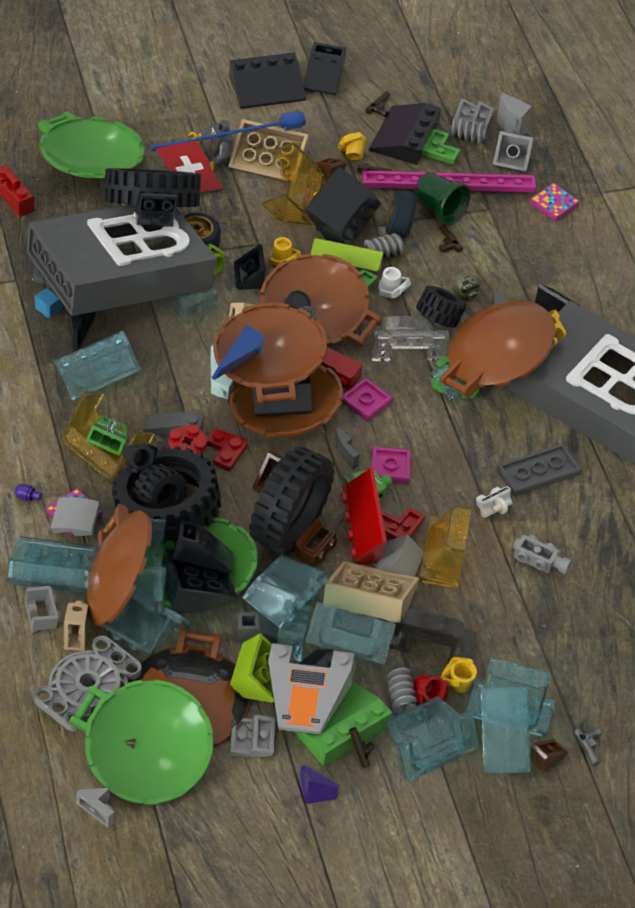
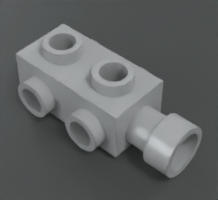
M523 535L521 539L517 538L514 542L513 549H515L513 558L518 559L520 562L527 563L547 573H550L553 567L565 575L569 571L572 560L566 557H559V550H557L555 545L539 542L538 538L534 535Z

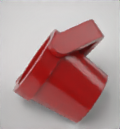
M424 674L419 675L414 680L413 684L417 698L416 705L419 709L429 708L447 700L449 688L447 680H443L435 675Z

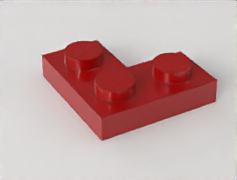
M214 427L207 437V446L219 450L213 459V465L230 472L248 447V441Z
M408 507L399 520L381 511L385 534L390 539L409 535L411 538L425 521L424 515Z

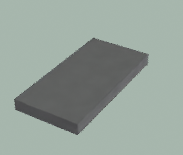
M564 443L498 464L496 467L505 484L511 488L513 496L580 475L582 472Z

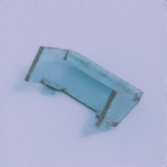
M151 519V545L149 548L146 547L144 554L147 561L142 575L138 573L133 585L136 586V589L131 598L152 614H161L166 568H162L165 520Z

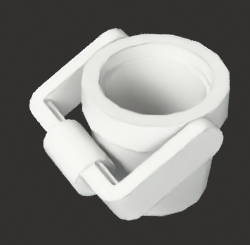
M395 267L386 268L379 281V295L387 298L398 297L411 286L410 279L401 277L400 270Z

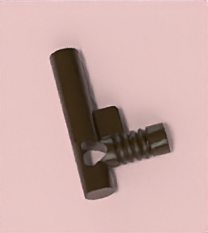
M385 91L365 109L366 113L370 114L374 111L386 117L388 111L383 109L385 107L383 102L390 96V93Z
M368 163L358 164L357 171L361 172L392 171V169L369 166Z
M444 224L441 225L439 229L446 238L443 239L445 244L439 246L440 252L454 248L458 253L461 252L463 247Z
M350 728L349 733L362 767L366 768L370 765L368 756L375 748V745L372 742H368L366 745L365 741H361L357 728Z

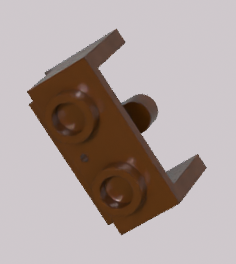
M316 518L295 543L294 557L314 568L325 559L329 549L332 550L337 543L336 532L322 525ZM316 536L323 539L315 550L308 548Z

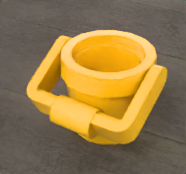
M360 132L347 134L339 142L338 150L340 153L346 152V158L349 160H361L367 138Z
M280 237L274 241L268 262L270 265L277 267L284 261L288 262L296 259L297 256L301 255V252L292 248V242L288 238Z
M453 657L442 672L441 678L447 680L449 686L458 693L468 692L477 675V669L473 664L474 661L469 658Z

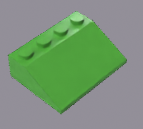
M352 682L350 689L321 734L296 731L294 733L325 767L355 748L349 733L350 728L356 727L361 741H367L390 727L392 712L380 698Z

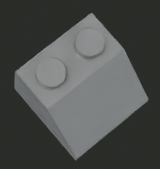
M502 92L497 114V121L501 131L524 136L528 131L532 106Z

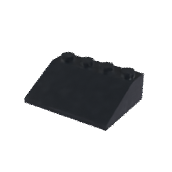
M295 52L230 60L229 77L240 109L306 101L300 67Z
M427 103L392 106L369 151L418 165L422 157V150L432 130H436L439 124L441 107Z
M339 167L304 211L326 240L350 245L381 203L371 189Z
M165 549L160 571L172 611L195 613L237 601V595L229 573H219L214 569L200 568L191 563H180L172 559L174 549Z

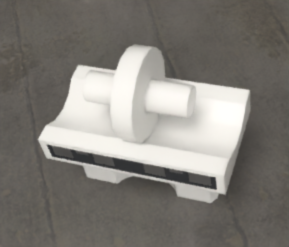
M508 486L502 489L496 487L492 489L490 495L478 496L476 502L480 508L481 516L486 518L496 512L500 514L507 513L508 506L512 505L510 498L511 488Z

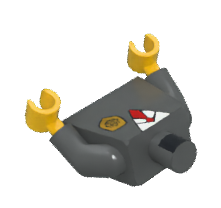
M222 120L220 123H212L208 128L200 131V134L191 132L188 137L196 138L230 131V123L226 120ZM232 134L202 140L210 158L212 170L214 165L228 163L233 145Z

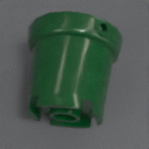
M431 172L422 175L417 182V185H419L418 191L414 190L413 192L417 196V203L434 214L437 220L446 226L456 223L464 215L471 199V190L468 185L459 181L453 182Z

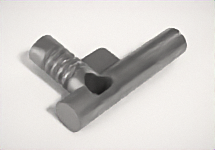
M597 728L584 734L580 729L574 730L575 738L592 765H599L600 760L592 747L596 746L594 738L602 735L601 730Z

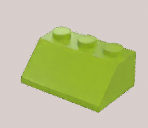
M261 633L242 643L230 685L243 698L273 703L274 697L268 662L272 644Z

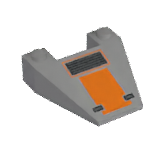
M272 644L268 662L278 728L280 730L321 734L352 685L355 672V654L334 651L330 668L293 664V646Z

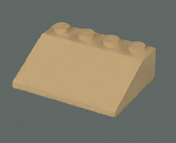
M242 119L239 129L263 124ZM275 126L238 133L228 168L295 183L310 142L308 134L292 130L285 131L283 128Z
M343 561L325 583L323 605L333 610L341 609L351 614L367 615L372 619L380 618L390 623H400L407 613L419 578Z

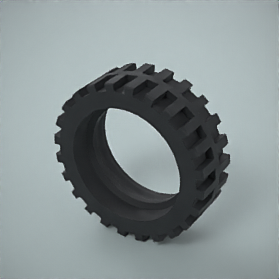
M105 169V202L136 205L137 196L140 193L177 195L176 207L200 206L201 174L153 169Z
M302 445L295 446L292 450L286 452L285 457H282L278 465L271 471L270 477L264 483L263 490L258 495L259 499L254 505L255 510L251 515L252 522L249 525V530H251L249 532L250 537L255 542L282 556H287L290 552H294L295 543L316 518L318 519L328 500V494L332 489L331 484L334 481V463Z
M175 446L174 449L161 447L152 464L156 466L158 464L165 465L181 474L186 483L198 487L197 491L189 499L176 506L153 509L135 503L134 495L136 493L133 492V489L136 487V480H139L140 477L139 474L131 471L132 467L128 463H125V469L120 468L118 471L119 477H115L113 480L112 495L115 509L119 504H122L128 508L129 514L137 510L148 514L152 523L151 544L154 541H159V544H166V541H173L175 543L181 520L200 524L203 527L205 525L210 526L213 523L212 517L216 518L219 514L218 508H221V494L214 465H211V461L208 458L204 459L202 453L197 452L194 454L193 450L189 448L181 450L180 447Z

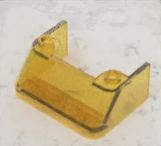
M292 142L271 151V154L282 164L280 174L288 182L287 193L264 201L262 205L281 222L311 225L313 222L304 209L323 187L324 174L321 168Z
M84 391L61 432V441L102 477L114 479L118 476L120 468H126L125 463L127 462L123 458L124 451H121L118 456L86 442L92 425L101 417L96 408L104 393ZM134 432L127 446L132 444L143 445L144 442L149 444L154 434L152 432Z

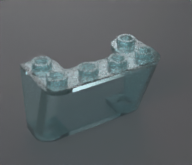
M281 555L255 579L242 598L281 628L285 623L289 625L296 617L294 613L296 609L300 610L309 600L312 601L317 596L318 590L329 579L327 577L328 572Z

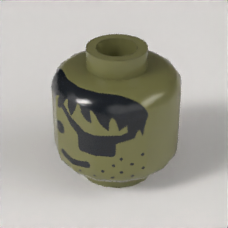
M464 272L454 279L453 288L461 299L468 298L472 300L478 295L477 292L480 289V285L472 274Z

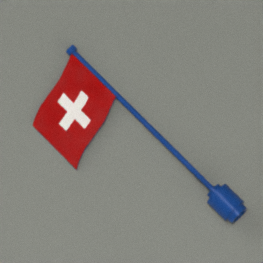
M299 111L284 113L279 118V122L160 145L151 144L150 148L151 151L156 150L168 171L201 174L200 193L223 189L224 187L215 177L206 155L196 141L280 125L285 131L298 129L306 124L305 115Z

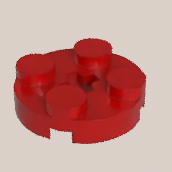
M197 425L182 426L170 432L168 448L174 449V446L180 447L181 450L189 448L193 450L194 454L197 452L203 454L207 448V437L203 431L199 430ZM189 441L191 442V445H188L184 442Z

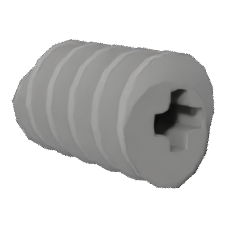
M455 116L452 123L451 136L454 138L458 134V139H462L464 136L466 141L471 137V142L474 143L477 139L478 144H481L486 138L489 124H486L483 128L482 122L476 126V121H473L470 125L469 119L463 123L462 117L459 121H456Z
M393 233L390 236L385 235L384 238L380 236L377 239L372 238L371 240L364 241V248L382 251L386 258L390 257V252L393 256H396V251L400 255L403 254V242L399 234Z
M408 668L394 669L386 676L392 710L399 715H407L417 709V705H415L417 698L415 697L416 693L413 690L414 684L412 683L413 678L411 677V670Z

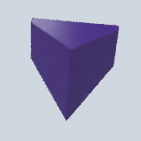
M302 765L300 781L306 804L335 800L338 797V784L308 766Z

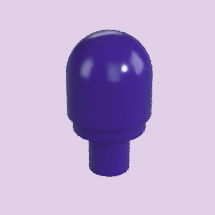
M19 484L15 488V494L19 499L26 501L35 499L40 501L42 498V493L36 492L33 486Z

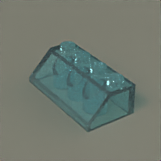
M123 331L54 360L58 373L72 400L141 370Z
M527 687L481 688L484 773L530 772Z

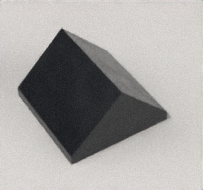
M262 244L257 245L234 261L237 289L262 288L265 281V262Z
M542 284L538 286L535 303L542 306L548 312L552 310L559 312L569 301H572L551 287Z

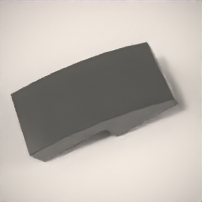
M337 428L335 443L338 452L343 460L352 469H355L359 465L360 453L356 448L351 447V436L341 428Z

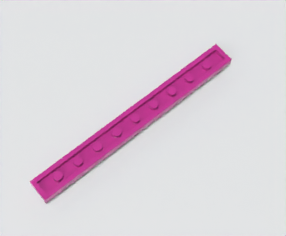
M363 171L362 176L363 184L368 188L418 189V180L427 172ZM435 173L453 182H462L468 185L471 191L535 192L536 190L535 175Z

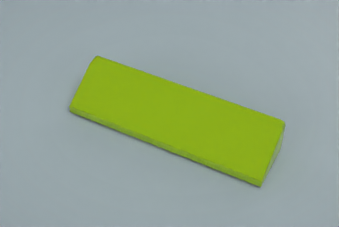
M319 238L314 239L311 249V255H332L345 260L354 267L372 271L381 270L384 254L382 251Z

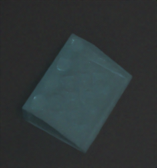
M20 536L9 559L7 583H13L16 586H51L56 591L69 590L77 594L87 593L89 573L97 554L98 546Z

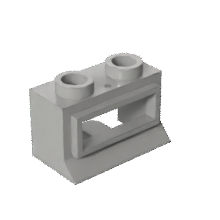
M51 586L26 589L25 606L32 634L38 630L56 629L57 623L61 621L60 610H56L57 597L55 593H52ZM36 603H45L48 616L39 617Z

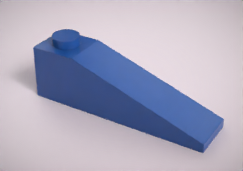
M246 324L211 378L215 380L250 360L255 353L259 355L264 347L262 341L265 336Z

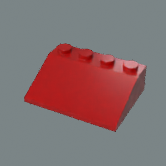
M369 468L346 484L343 492L340 494L341 503L345 504L346 509L344 511V521L348 522L349 526L347 538L352 543V547H350L351 559L355 560V564L360 565L378 563L387 543L374 468Z

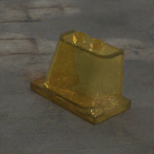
M456 504L442 517L430 516L419 582L458 588L472 505Z

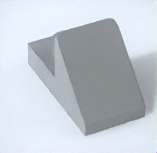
M109 788L81 789L76 792L77 805L107 828L114 824V810L107 804L110 799Z

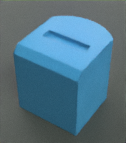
M45 288L35 295V309L47 318H51L61 311L63 303L50 289Z

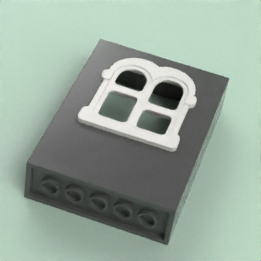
M125 205L29 222L27 253L71 316L211 289L215 279L214 273L217 258L177 208L175 210L173 227L137 225L136 205ZM168 236L175 246L150 250L143 240ZM135 242L142 253L124 255L117 245Z
M569 301L558 312L560 315L558 319L566 330V336L563 339L557 338L558 343L552 347L549 355L540 366L523 378L519 376L510 380V384L505 385V389L635 464V405L626 404L608 393L618 381L635 389V381L633 380L635 376V337L574 302ZM607 352L632 366L627 374H622L602 363L600 359ZM592 367H596L611 376L601 388L583 379Z

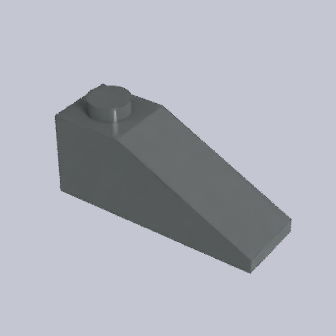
M189 412L150 415L143 432L169 438L172 430L193 424L197 425L199 430L204 431V416Z

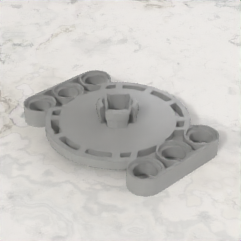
M98 636L93 640V651L86 650L72 653L61 659L53 667L49 676L48 686H40L34 692L35 704L67 730L79 731L80 729L72 726L68 720L75 716L88 695L89 687H85V685H92L109 694L111 691L125 686L128 680L139 678L141 675V663L108 637ZM99 643H105L107 648L98 649L96 646ZM117 654L123 658L120 661H114L111 657ZM130 666H134L138 670L134 673H130L126 669ZM56 673V679L52 682L53 677ZM46 693L49 695V698L40 700L38 696ZM94 699L83 719H89L100 700ZM57 705L65 708L62 712H55L53 710Z

